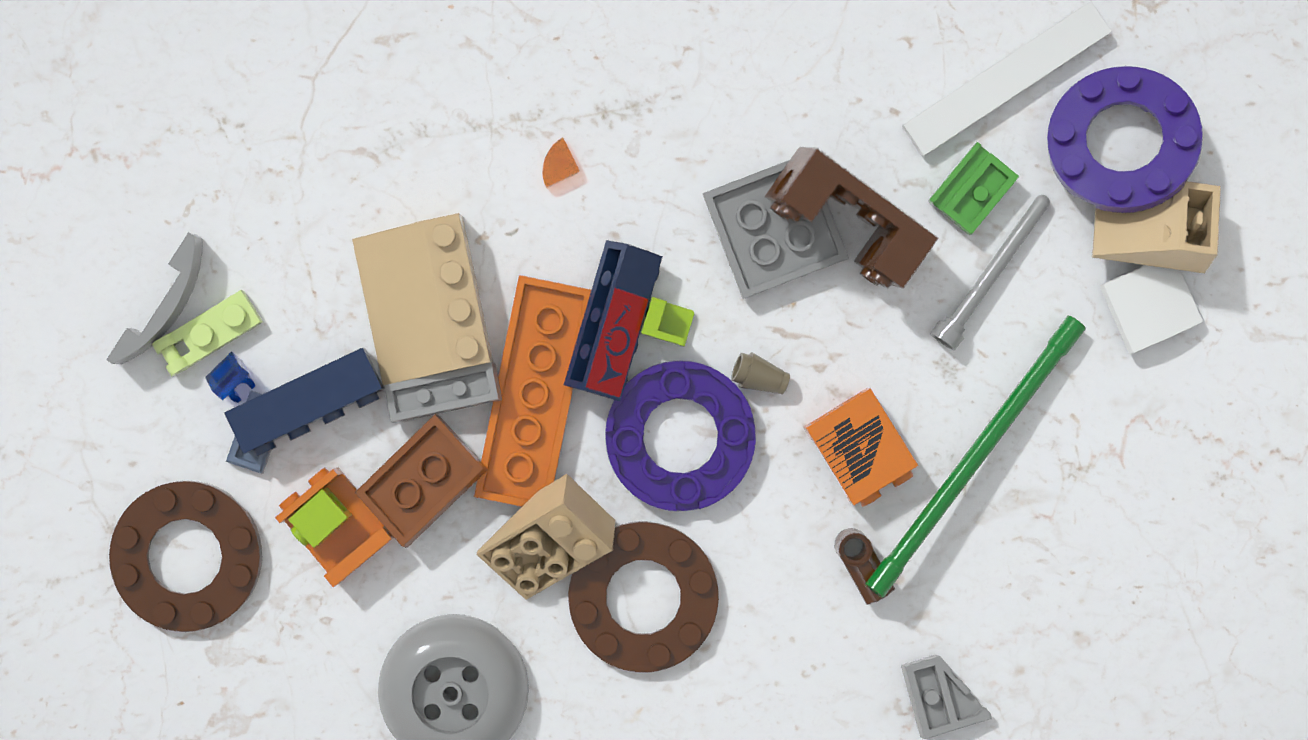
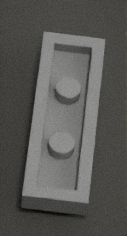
M493 362L384 385L390 421L393 423L502 400L496 363Z

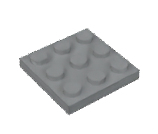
M790 160L702 194L742 299L849 259L827 201L812 222L806 221L803 218H800L798 223L791 219L787 221L770 209L773 203L764 196Z

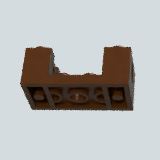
M799 147L764 196L773 203L770 207L773 212L787 221L791 219L798 223L800 218L812 222L829 197L844 206L847 203L852 207H856L859 210L856 213L858 218L872 227L876 225L878 227L853 262L863 268L859 273L872 284L876 286L880 284L886 289H889L891 285L904 288L938 240L937 236L818 148Z

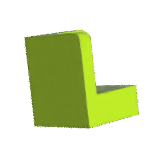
M652 297L641 334L685 347L694 311Z

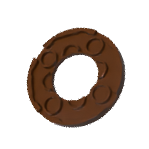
M177 481L157 486L145 492L128 506L115 526L110 543L109 563L112 579L119 595L136 615L162 629L190 632L203 630L221 623L232 616L248 600L260 575L262 545L253 518L231 494L208 483ZM182 519L197 521L209 528L219 541L222 554L219 572L211 584L200 591L191 593L171 591L162 585L151 571L148 556L151 541L157 532L168 523Z
M637 521L616 526L613 550L572 573L568 591V603L574 627L581 640L593 654L619 669L632 672H655L681 663L703 644L716 619L719 592L713 567L704 551L693 539L671 526L648 521ZM636 560H651L665 566L675 576L680 588V606L675 618L663 629L653 633H634L622 628L612 617L607 606V588L612 576L622 566Z

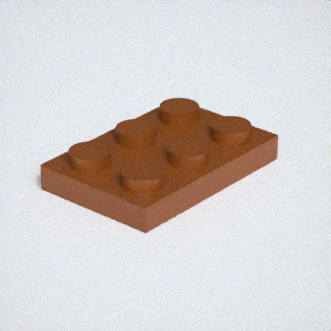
M434 414L355 493L402 547L408 548L488 469L439 415Z

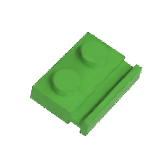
M976 142L930 197L928 202L937 207L968 235H972L1019 178V175L991 152L989 153L980 143Z

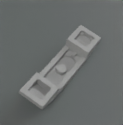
M188 232L168 265L180 272L179 276L142 333L137 329L126 328L106 359L108 362L123 364L144 353L177 320L191 296L199 274L202 258L201 237Z

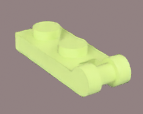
M240 290L173 332L152 343V346L157 354L162 353L168 363L166 369L171 377L255 328L263 323L244 290ZM184 340L190 352L181 357L175 345Z

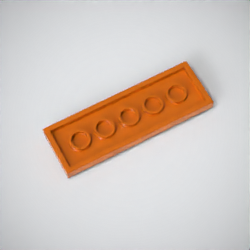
M519 275L498 376L502 400L493 402L481 459L482 464L488 470L477 480L474 497L522 507L539 490L555 481L573 388L565 386L564 382L591 293L590 289Z

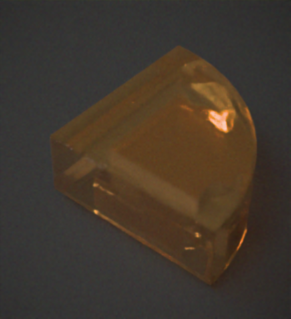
M564 138L559 139L551 146L544 159L542 175L546 188L580 172Z

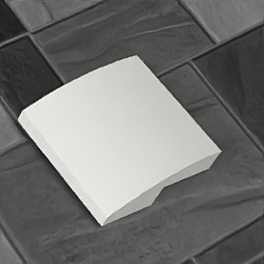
M1145 265L1099 285L1129 354L1159 343L1203 322L1181 270Z

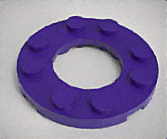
M1133 66L1112 67L1094 72L1079 80L1059 100L1053 110L1048 126V154L1058 180L1074 197L1078 196L1084 201L1095 205V208L1103 211L1131 213L1158 206L1172 198L1185 186V182L1199 162L1203 134L1200 116L1195 104L1189 95L1172 79L1146 68ZM1131 104L1140 107L1145 112H1149L1158 121L1162 129L1163 138L1160 150L1149 164L1136 170L1116 171L1106 168L1091 155L1087 147V131L1094 118L1100 112L1114 105Z
M671 361L643 370L626 384L621 400H614L606 422L605 440L608 458L614 473L624 487L635 497L659 509L690 511L717 503L738 486L747 473L753 459L756 434L754 418L748 401L736 384L727 376L701 363ZM673 399L692 400L704 406L714 418L718 431L716 448L710 459L700 468L686 473L669 472L656 465L647 454L643 441L644 425L651 412L662 403Z

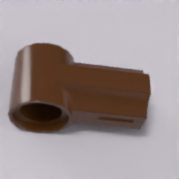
M848 528L842 530L835 539L834 547L836 553L841 558L866 605L880 601L883 598L865 585L881 563L873 550L871 541L857 529ZM853 538L862 540V550L859 554L855 556L845 555L844 546L847 541ZM894 586L890 588L884 598L895 590Z

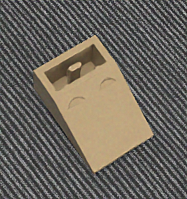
M1186 181L1185 186L1169 200L1153 208L1138 212L1116 213L1095 208L1092 258L1205 273L1218 252L1221 186Z
M566 474L539 490L477 551L476 555L527 600L613 550L616 520Z

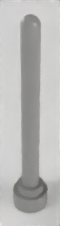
M1039 195L1036 197L952 317H946L943 322L939 321L930 333L937 341L951 350L955 351L964 339L962 336L965 331L963 328L964 324L1048 208L1050 200L1047 196Z

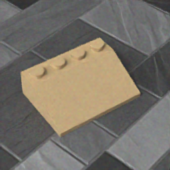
M457 213L423 220L352 239L383 386L493 362L462 215Z

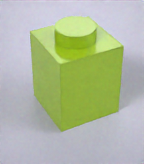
M327 487L320 490L288 520L294 526L290 530L295 538L304 546L310 544L315 548L346 522L352 514Z

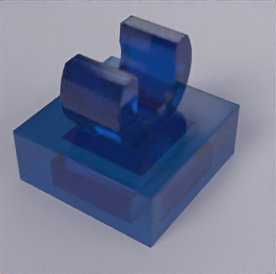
M232 351L205 377L212 392L221 400L229 396L232 401L239 403L242 399L234 389L240 383L247 384L251 389L255 387V383L243 361Z

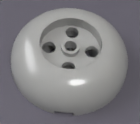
M458 614L441 615L424 620L405 632L388 652L382 665L378 682L380 710L389 731L396 740H509L523 719L529 691L526 668L515 645L513 646L508 638L492 624L472 616ZM436 666L441 673L440 679L434 682L427 680L425 676L426 668ZM467 666L475 667L479 673L477 680L473 682L466 681L462 674L463 669ZM447 687H454L458 691L456 699L451 700L449 695L444 693ZM436 704L440 708L441 713L437 719H429L425 715V707L427 705ZM473 704L478 708L479 713L475 719L470 720L464 717L462 709L465 705Z

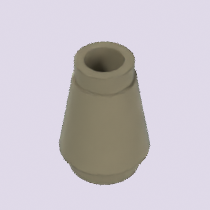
M753 352L749 355L740 353L735 362L731 380L739 383L740 388L784 394L790 380V373L784 372Z

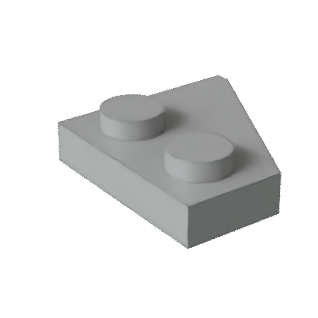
M933 655L901 665L920 738L928 739L992 719L991 713L976 700L964 682L953 674L952 669L941 656Z

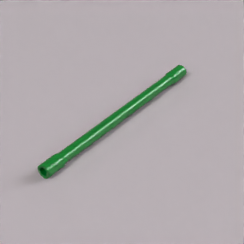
M1069 315L1065 318L1049 339L1047 347L909 530L865 583L871 591L884 598L903 573L905 565L1061 358L1067 355L1086 330V327L1080 321Z

